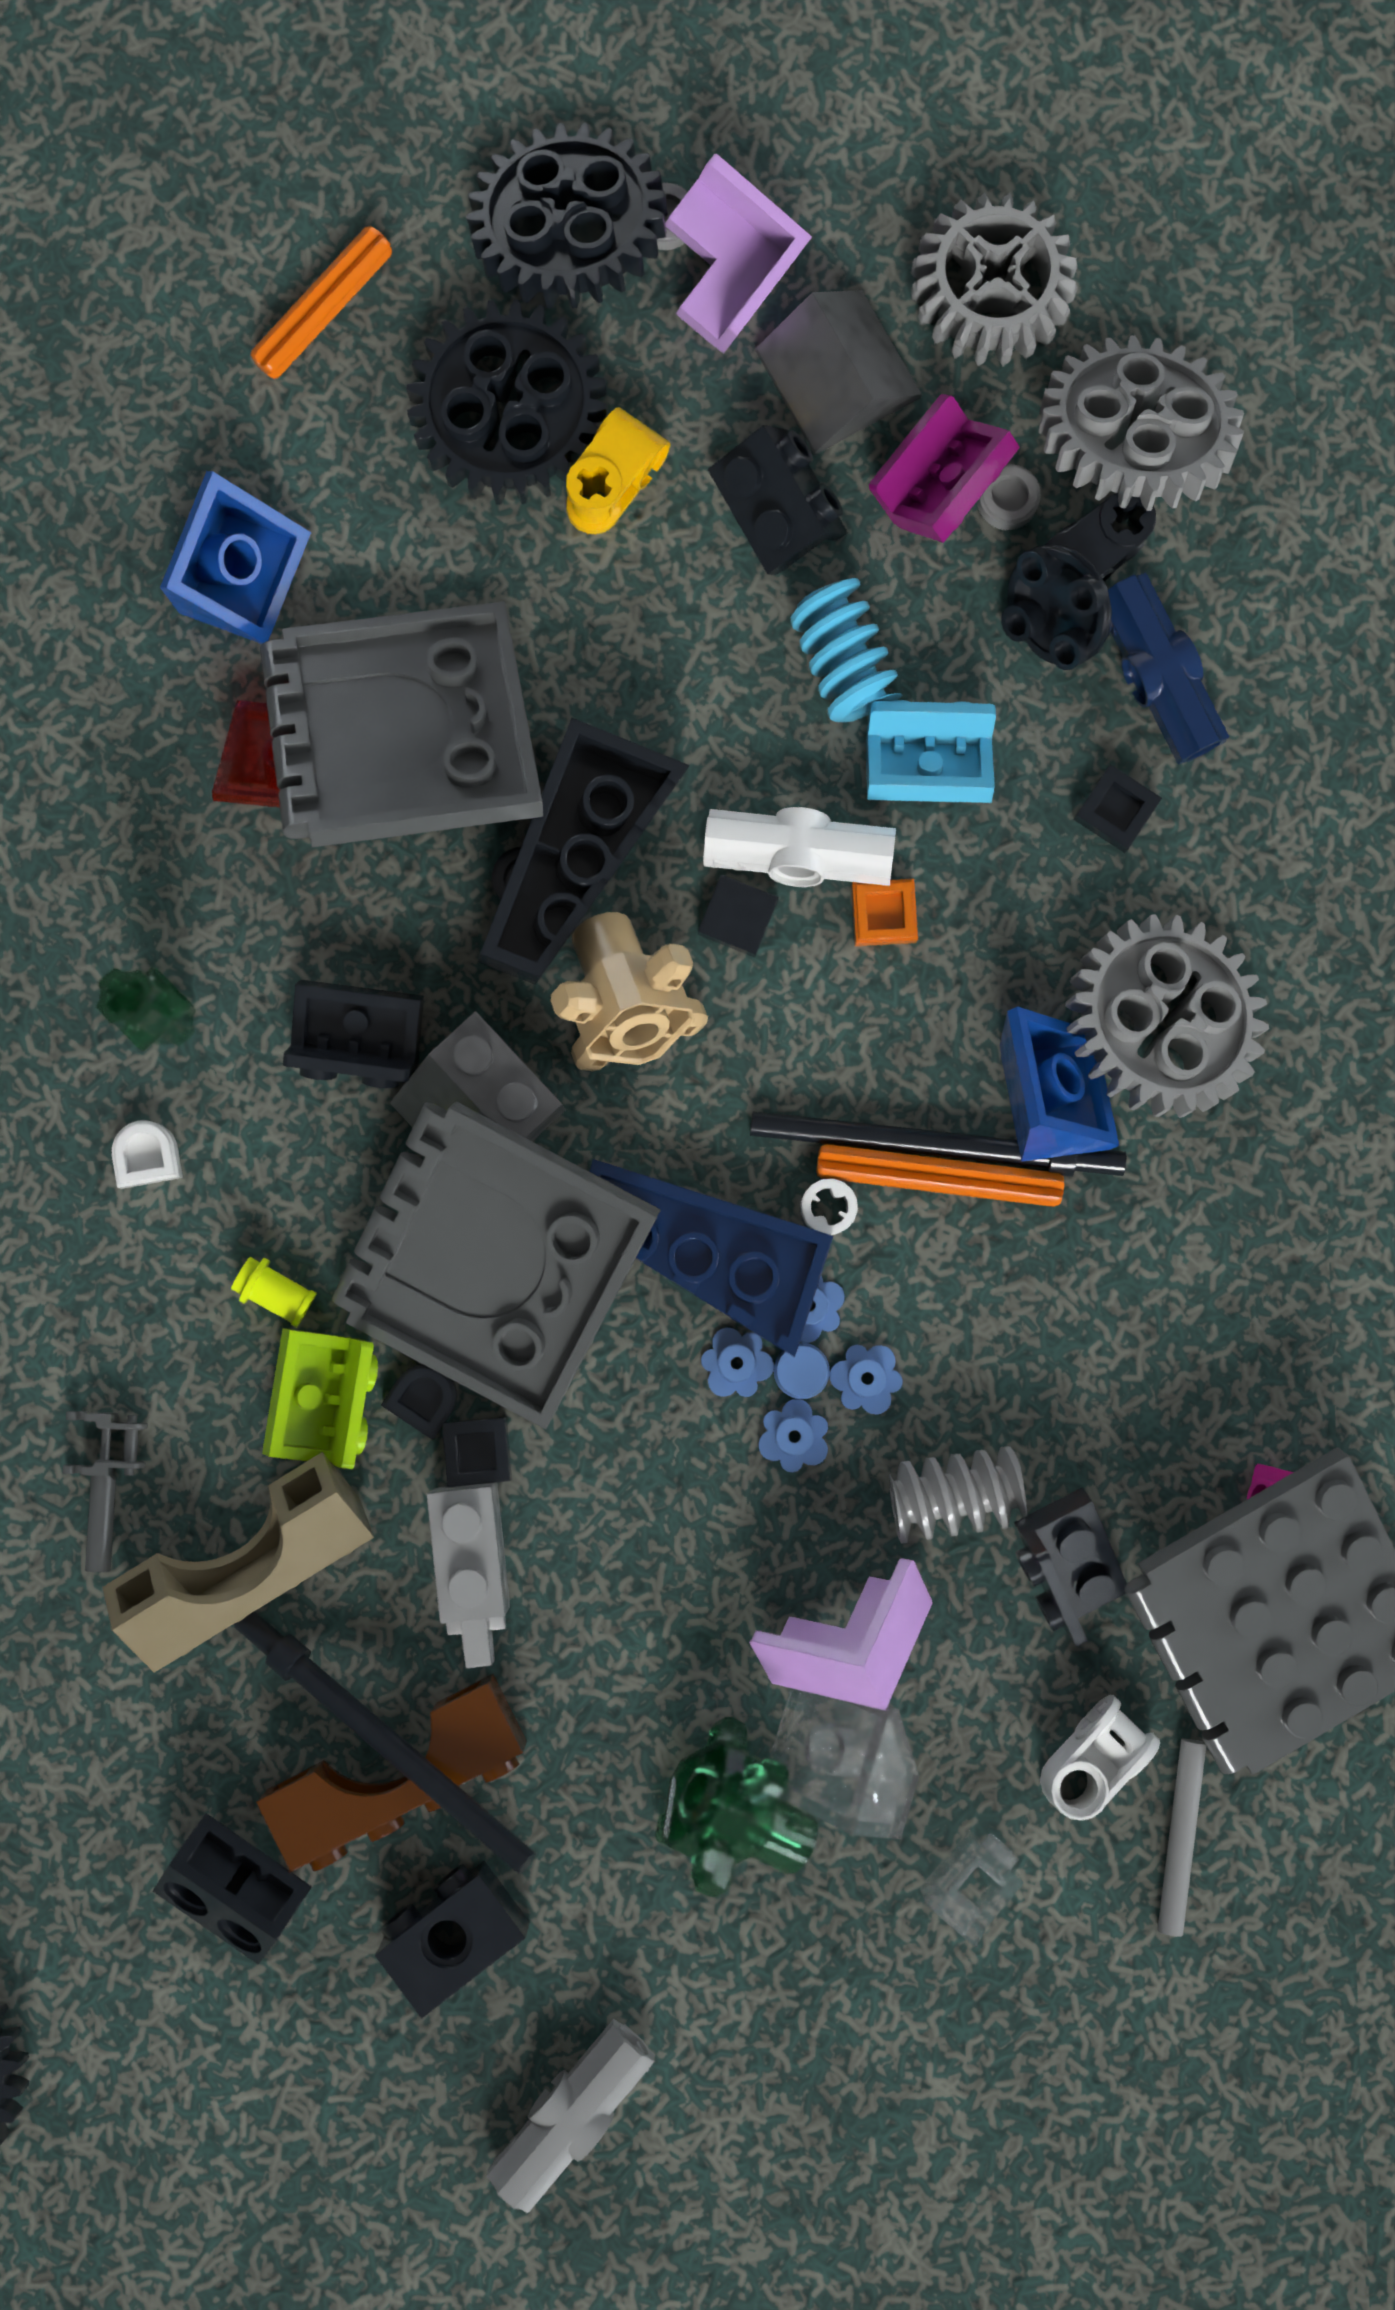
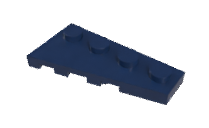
M593 1159L589 1172L661 1210L636 1257L638 1261L795 1358L832 1243V1235Z

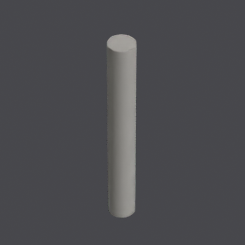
M1181 1738L1157 1928V1931L1162 1934L1176 1937L1183 1936L1207 1746L1204 1741Z

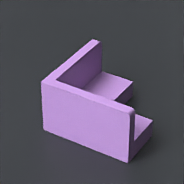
M717 154L711 157L697 181L665 223L672 233L711 265L680 306L676 315L710 344L724 353L812 238L810 234Z
M901 1558L890 1580L869 1576L846 1628L789 1616L780 1636L755 1631L750 1645L772 1684L886 1711L933 1602L915 1562Z

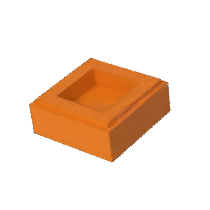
M914 879L890 880V886L852 882L851 893L855 946L917 943L918 930Z

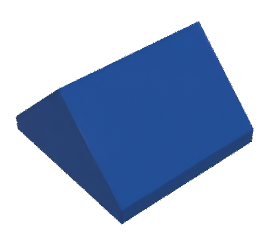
M206 471L160 589L178 613L263 644L270 638L311 532L215 472Z
M1017 1006L1007 1011L1000 1042V1051L1021 1162L1105 1151L1119 1146L1110 1098L1107 1095L1108 1089L1105 1074L1098 1078L1090 1079L1088 1074L1097 1063L1093 1055L1076 1057L1074 1053L1087 1042L1085 1035L1069 1033L1067 1027L1072 1023Z

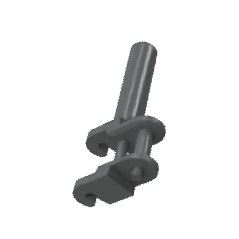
M66 1411V1420L95 1422L96 1427L102 1429L100 1459L96 1460L94 1465L65 1464L63 1465L62 1473H80V1475L91 1476L85 1571L110 1572L116 1492L115 1468H125L124 1475L128 1476L134 1475V1469L145 1468L146 1463L137 1460L138 1430L147 1429L148 1423L137 1422V1415H128L127 1422H118V1413ZM111 1429L125 1430L123 1460L110 1459Z

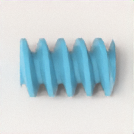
M858 578L837 581L811 592L797 604V609L790 619L794 630L805 632L800 639L801 650L806 654L814 655L809 662L811 674L816 677H825L818 685V692L822 698L834 700L828 707L827 713L830 720L834 722L855 721L869 715L872 702L894 701L903 696L901 693L886 694L884 690L886 686L897 678L896 670L877 671L875 665L888 655L887 647L867 648L866 642L878 633V625L867 624L858 626L856 620L870 608L868 601L848 602L847 597L861 585Z

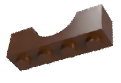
M494 1674L455 1692L435 1704L430 1712L431 1739L425 1758L455 1784L460 1786L479 1775H482L485 1783L491 1782L519 1766L516 1756L523 1753L527 1740ZM325 1760L268 1788L256 1802L290 1872L308 1863L313 1871H318L331 1865L348 1853L345 1844L365 1834L368 1835L371 1842L391 1834L405 1824L402 1817L403 1814L423 1804L428 1812L441 1808L406 1776L385 1783H363L340 1774Z

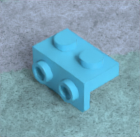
M906 700L872 702L870 704L866 735L867 800L992 803L995 788L992 735L996 720L995 705L965 701L954 703L909 702Z

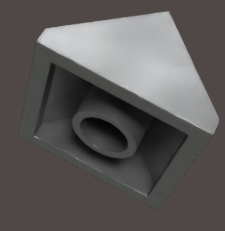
M862 290L812 292L756 347L757 355L814 455L918 400L922 395Z

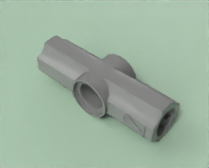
M613 2019L569 2072L564 2069L557 2074L551 2081L556 2087L551 2093L546 2089L541 2093L528 2114L529 2120L493 2160V2163L488 2168L486 2177L496 2189L497 2194L512 2208H518L529 2213L573 2159L577 2162L581 2161L590 2153L611 2124L614 2117L613 2111L626 2095L634 2089L641 2077L648 2072L651 2065L655 2062V2054L648 2048L644 2040L628 2026Z

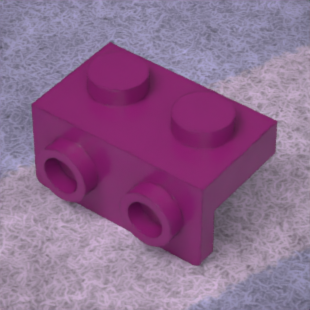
M941 394L870 481L869 490L892 522L900 529L944 543L950 534L960 526L966 514L990 484L1000 476L1002 469L1020 447L1009 430L968 419L953 396Z

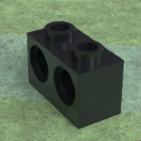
M205 1813L167 1866L153 1892L259 1965L278 1940L312 1886Z

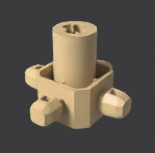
M606 912L595 915L585 920L575 929L572 935V943L585 977L582 981H566L560 984L551 995V1003L557 1016L565 1020L574 1021L577 1024L580 1036L572 1046L571 1054L575 1065L580 1070H601L609 1062L633 1065L647 1063L660 1058L680 1036H693L707 1024L708 1015L704 1005L699 1000L688 998L682 985L693 967L690 953L684 946L668 944L662 946L652 956L643 954L630 919L627 915L619 912Z

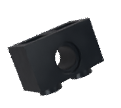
M482 1861L471 1871L464 1864L459 1865L433 1887V1890L438 1895L435 1899L419 1911L413 1903L407 1905L381 1928L386 1937L382 1939L375 1957L421 2019L526 1938L530 1921L485 1861ZM443 1920L455 1921L464 1929L466 1940L457 1945L445 1944L436 1937L433 1926Z

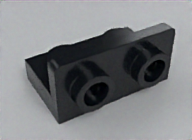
M1082 1487L1014 1522L1025 1546L1015 1552L1016 1557L1031 1585L1035 1587L1041 1584L1045 1591L1035 1597L1037 1604L1052 1631L1054 1632L1064 1627L1076 1647L1088 1641L1078 1618L1125 1595L1124 1588L1127 1585L1093 1501Z

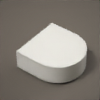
M141 1120L126 1125L116 1135L112 1145V1160L117 1188L123 1189L183 1178L178 1145L173 1134L166 1127L152 1121Z

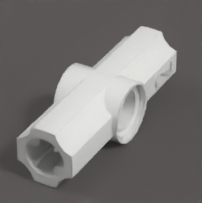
M804 807L784 808L778 811L776 816L710 809L706 824L703 861L706 867L768 873L774 881L794 887L816 886L821 884L824 879L890 886L896 828L831 822L830 818L823 812Z

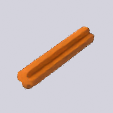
M372 226L365 227L251 351V357L261 371L272 379L279 378L390 258L392 249L383 234Z

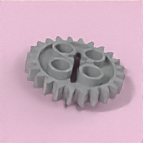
M1130 336L1127 348L1120 349L1111 338H1106L1101 354L1086 344L1082 348L1080 360L1066 356L1062 371L1052 372L1039 412L1042 417L1038 431L1039 434L1047 436L1044 452L1046 454H1059L1055 467L1057 472L1076 470L1073 482L1075 488L1084 486L1089 482L1096 484L1095 499L1097 500L1104 498L1110 491L1118 493V502L1121 508H1125L1133 496L1140 497L1146 511L1152 510L1156 497H1162L1173 509L1177 508L1182 492L1190 499L1197 501L1200 499L1204 486L1216 489L1222 473L1228 474L1230 472L1244 434V430L1239 428L1244 411L1233 408L1238 394L1233 390H1221L1225 379L1223 373H1214L1208 376L1203 373L1207 363L1206 358L1197 359L1192 363L1183 360L1186 347L1182 345L1171 354L1163 352L1162 340L1159 338L1153 341L1150 349L1141 348L1136 336Z
M1156 914L1150 915L1140 924V927L1131 919L1117 930V934L1109 931L1097 942L1098 949L1093 947L1080 960L1086 969H1081L1070 980V983L1082 992L1076 993L1067 1000L1065 1007L1081 1013L1082 1017L1067 1027V1031L1072 1034L1085 1035L1087 1041L1074 1053L1076 1057L1093 1055L1097 1063L1088 1074L1090 1079L1098 1078L1106 1073L1112 1078L1107 1091V1095L1110 1098L1123 1089L1130 1091L1129 1109L1133 1111L1145 1104L1148 1099L1151 1100V1109L1154 1117H1160L1171 1109L1172 1105L1179 1118L1195 1111L1196 1106L1202 1112L1207 1111L1219 1103V1098L1225 1100L1239 1091L1237 1082L1241 1083L1255 1073L1248 1062H1252L1265 1052V1049L1259 1043L1252 1040V1038H1256L1269 1030L1267 1023L1253 1018V1013L1267 1005V1001L1259 997H1249L1247 990L1259 980L1258 975L1240 976L1237 969L1243 963L1246 956L1240 953L1227 959L1222 954L1227 937L1222 935L1209 944L1204 941L1205 924L1202 922L1197 924L1188 933H1184L1181 916L1178 915L1169 920L1163 928ZM1151 963L1162 969L1167 978V984L1159 981L1153 975ZM1191 974L1194 975L1197 979L1195 986L1189 995L1171 1012L1166 1021L1168 1028L1153 1038L1144 1057L1141 1058L1137 1053L1139 1046L1168 1013L1169 1008L1166 1004L1182 993ZM1201 1001L1209 1003L1214 1009L1216 1022L1205 1016L1201 1009ZM1117 1009L1126 1012L1132 1018L1135 1031H1131L1123 1026L1118 1018ZM1168 1047L1180 1054L1184 1062V1070L1176 1067L1171 1062L1168 1055Z

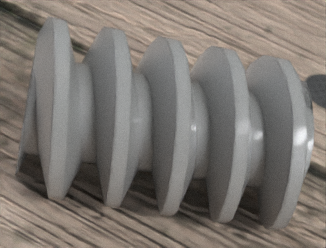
M1009 1446L1000 1448L996 1466H994L986 1450H976L973 1455L971 1470H969L961 1454L955 1453L951 1454L948 1459L946 1473L943 1472L935 1457H927L923 1463L921 1477L917 1475L911 1462L907 1460L900 1462L895 1481H893L889 1474L894 1522L901 1543L908 1542L911 1523H918L926 1540L933 1539L936 1520L943 1519L951 1536H957L962 1516L968 1515L977 1533L983 1532L988 1512L994 1513L1002 1529L1009 1528L1012 1509L1018 1508L1023 1518L1027 1516L1026 1495L1020 1463L1015 1452Z

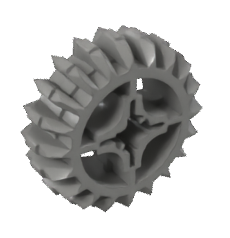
M986 192L978 197L975 210L970 208L961 199L954 206L952 218L940 213L934 221L933 233H925L922 236L918 248L921 255L914 258L911 275L917 280L912 285L911 297L913 302L922 304L918 313L920 325L936 323L932 333L934 344L943 342L950 336L955 339L951 351L954 359L961 356L966 346L976 349L974 358L978 366L985 363L988 351L991 350L996 351L997 359L1003 367L1010 362L1014 346L1015 350L1027 360L1034 353L1036 341L1047 346L1054 338L1056 333L1055 326L1061 327L1067 321L1070 313L1068 304L1073 302L1077 292V282L1071 279L1077 270V258L1066 256L1070 247L1069 234L1052 236L1056 226L1054 215L1041 221L1034 218L1037 209L1034 200L1028 203L1023 211L1012 208L1014 201L1010 192L1003 197L1000 206H992L991 200ZM989 242H999L1004 244L994 245L990 244ZM952 258L961 266L959 274L967 282L963 296L959 300L952 292L946 277L945 267ZM1028 260L1035 266L1041 281L1042 296L1038 301L1028 292L1030 285L1021 275ZM1007 272L1004 281L1003 279H1001V277ZM984 277L989 280L982 285ZM992 312L999 314L1003 318L987 317L981 314Z

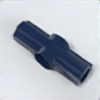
M1147 573L1141 575L1134 574L1114 584L1108 589L1112 608L1110 633L1123 655L1121 667L1124 678L1128 685L1134 682L1137 690L1132 692L1135 700L1143 708L1149 707L1177 764L1190 762L1225 743L1230 737L1201 682L1204 674L1197 649L1185 632L1182 630L1176 632Z

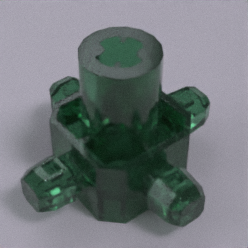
M724 1717L717 1721L710 1729L707 1745L681 1759L669 1781L666 1809L657 1819L655 1838L657 1842L692 1858L691 1876L695 1890L708 1897H717L725 1893L731 1886L735 1865L750 1857L787 1875L796 1873L806 1864L813 1853L818 1837V1823L814 1815L779 1798L786 1793L788 1788L789 1771L787 1767L773 1759H762L748 1752V1732L745 1723L733 1717Z

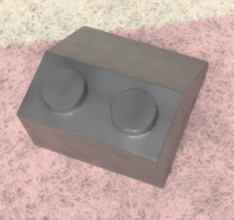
M476 1011L427 1055L412 1074L409 1081L404 1084L390 1102L412 1128L424 1103H432L448 1111L454 1102H458L530 1141H533L566 1111L562 1103Z

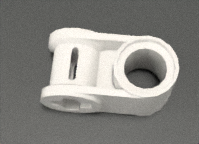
M1114 1695L1104 1697L1087 1713L1077 1725L1075 1732L1049 1758L1042 1769L1040 1778L1042 1792L1056 1809L1070 1819L1082 1821L1091 1819L1099 1814L1119 1790L1147 1766L1159 1749L1160 1739L1154 1733L1144 1734L1120 1710L1121 1702ZM1110 1730H1113L1124 1741V1746H1121L1110 1735ZM1072 1771H1085L1088 1781L1084 1793L1077 1799H1062L1060 1786L1064 1777Z

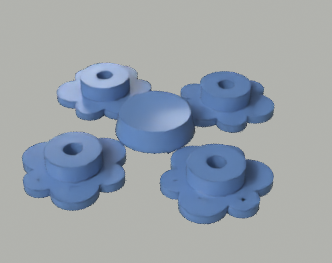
M822 1276L813 1299L815 1309L809 1312L795 1358L782 1350L774 1364L771 1356L761 1351L762 1339L759 1335L749 1332L741 1336L733 1328L720 1329L713 1337V1349L705 1351L701 1357L702 1366L711 1372L708 1377L709 1388L718 1396H729L737 1391L743 1397H750L757 1391V1381L766 1380L774 1372V1378L778 1387L786 1395L795 1398L783 1406L782 1412L773 1410L765 1415L763 1424L767 1431L759 1440V1450L762 1456L771 1461L780 1460L782 1468L787 1472L798 1471L803 1463L807 1465L820 1464L824 1461L828 1452L827 1444L822 1438L828 1430L827 1421L822 1416H812L811 1407L801 1399H808L819 1394L825 1388L830 1378L833 1387L843 1391L841 1402L846 1408L854 1410L862 1406L870 1414H881L891 1404L890 1393L897 1392L903 1383L901 1375L893 1370L895 1366L894 1353L886 1346L877 1345L867 1351L861 1345H853L846 1352V1361L837 1362L830 1370L825 1354L816 1346L809 1344L820 1336L822 1330L830 1332L839 1326L840 1317L836 1311L841 1308L845 1299L843 1289L834 1282L823 1283ZM734 1357L742 1359L743 1366L740 1369L732 1368L731 1360ZM866 1372L870 1373L873 1377L872 1382L868 1385L864 1384L861 1380L862 1375ZM797 1430L800 1433V1440L798 1442H791L788 1436L791 1431Z

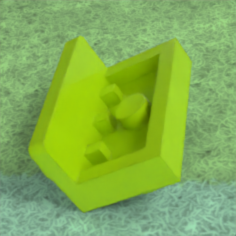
M282 1328L262 1450L263 1455L273 1458L309 1461L323 1452L334 1466L344 1469L354 1468L356 1455H360L363 1452L367 1441V1420L365 1417H362L366 1392H370L373 1389L378 1373V1361L376 1355L373 1354L374 1345L372 1342L352 1337Z

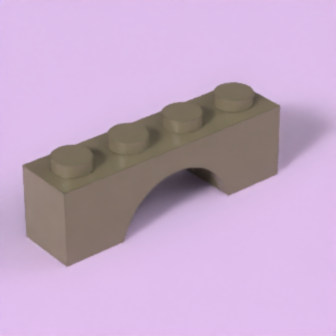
M323 1452L268 1485L270 1508L266 1521L259 1532L240 1549L217 1559L200 1562L175 1560L157 1553L103 1586L112 1631L154 1673L374 1538L360 1498Z

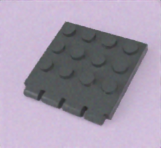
M505 601L282 629L283 639L269 640L260 646L264 685L268 688L266 690V702L270 734L274 738L272 750L278 788L281 790L278 797L282 829L286 837L291 839L310 837L312 847L543 817V801Z
M454 1102L448 1111L438 1105L424 1103L409 1134L406 1145L413 1151L425 1156V1159L423 1160L408 1152L400 1153L380 1195L383 1203L398 1210L399 1213L383 1206H375L354 1250L358 1257L373 1264V1266L361 1260L350 1259L331 1299L336 1305L350 1312L346 1321L348 1325L538 1426L547 1429L661 1210L458 1102Z
M1339 1447L1329 1451L1137 1563L1143 1574L1131 1580L1124 1588L1143 1627L1151 1630L1148 1636L1170 1678L1178 1680L1175 1687L1196 1727L1203 1730L1202 1738L1220 1772L1223 1774H1233L1246 1767L1254 1775L1395 1692V1549L1349 1455Z

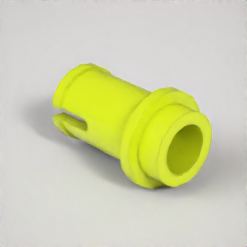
M249 1257L234 1280L231 1290L241 1295L239 1301L243 1304L251 1300L289 1321L291 1325L297 1328L317 1293L304 1288L268 1267L270 1260L263 1258L259 1262Z

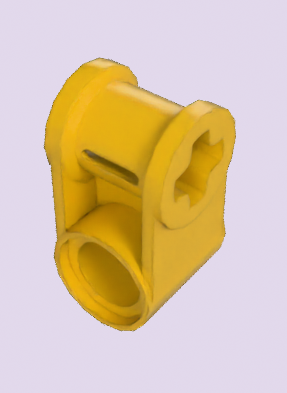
M616 407L611 411L598 428L592 442L575 464L571 466L567 474L566 491L568 497L566 513L575 528L586 534H601L612 528L638 492L644 489L652 480V477L648 475L651 469L657 472L663 465L670 450V442L622 408ZM600 491L604 493V497L600 494H597V492ZM583 494L591 498L588 500L583 497Z

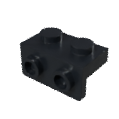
M763 425L707 470L767 575H777L824 540L838 541L847 534V530L840 519V516L843 514L841 503L827 485L819 483L809 465L813 461V457L805 441L795 431Z
M300 979L295 984L291 1045L284 1052L283 1066L300 1068L299 1074L301 1076L315 1080H332L337 1078V1074L361 1076L363 1084L376 1088H395L399 1086V1082H408L418 1068L424 995Z

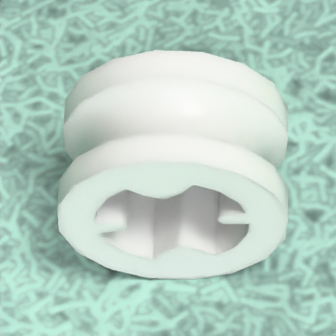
M822 1179L813 1183L803 1194L800 1203L801 1216L805 1224L810 1229L829 1235H835L846 1230L854 1222L858 1211L857 1198L853 1190L844 1182L836 1179ZM830 1189L833 1198L843 1197L846 1202V1213L842 1211L837 1213L842 1220L835 1225H828L824 1216H813L811 1202L818 1203L820 1201L816 1193L821 1190Z

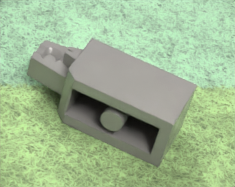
M495 1482L434 1488L427 1493L440 1624L446 1623L448 1635L462 1634L466 1668L491 1666L495 1660L492 1630L506 1628L505 1615L510 1608L498 1484Z

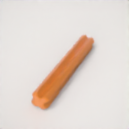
M829 1144L820 1147L817 1157V1176L823 1179H836L839 1181L1051 1207L1060 1205L1064 1194V1176L1059 1173H1050L1049 1171Z

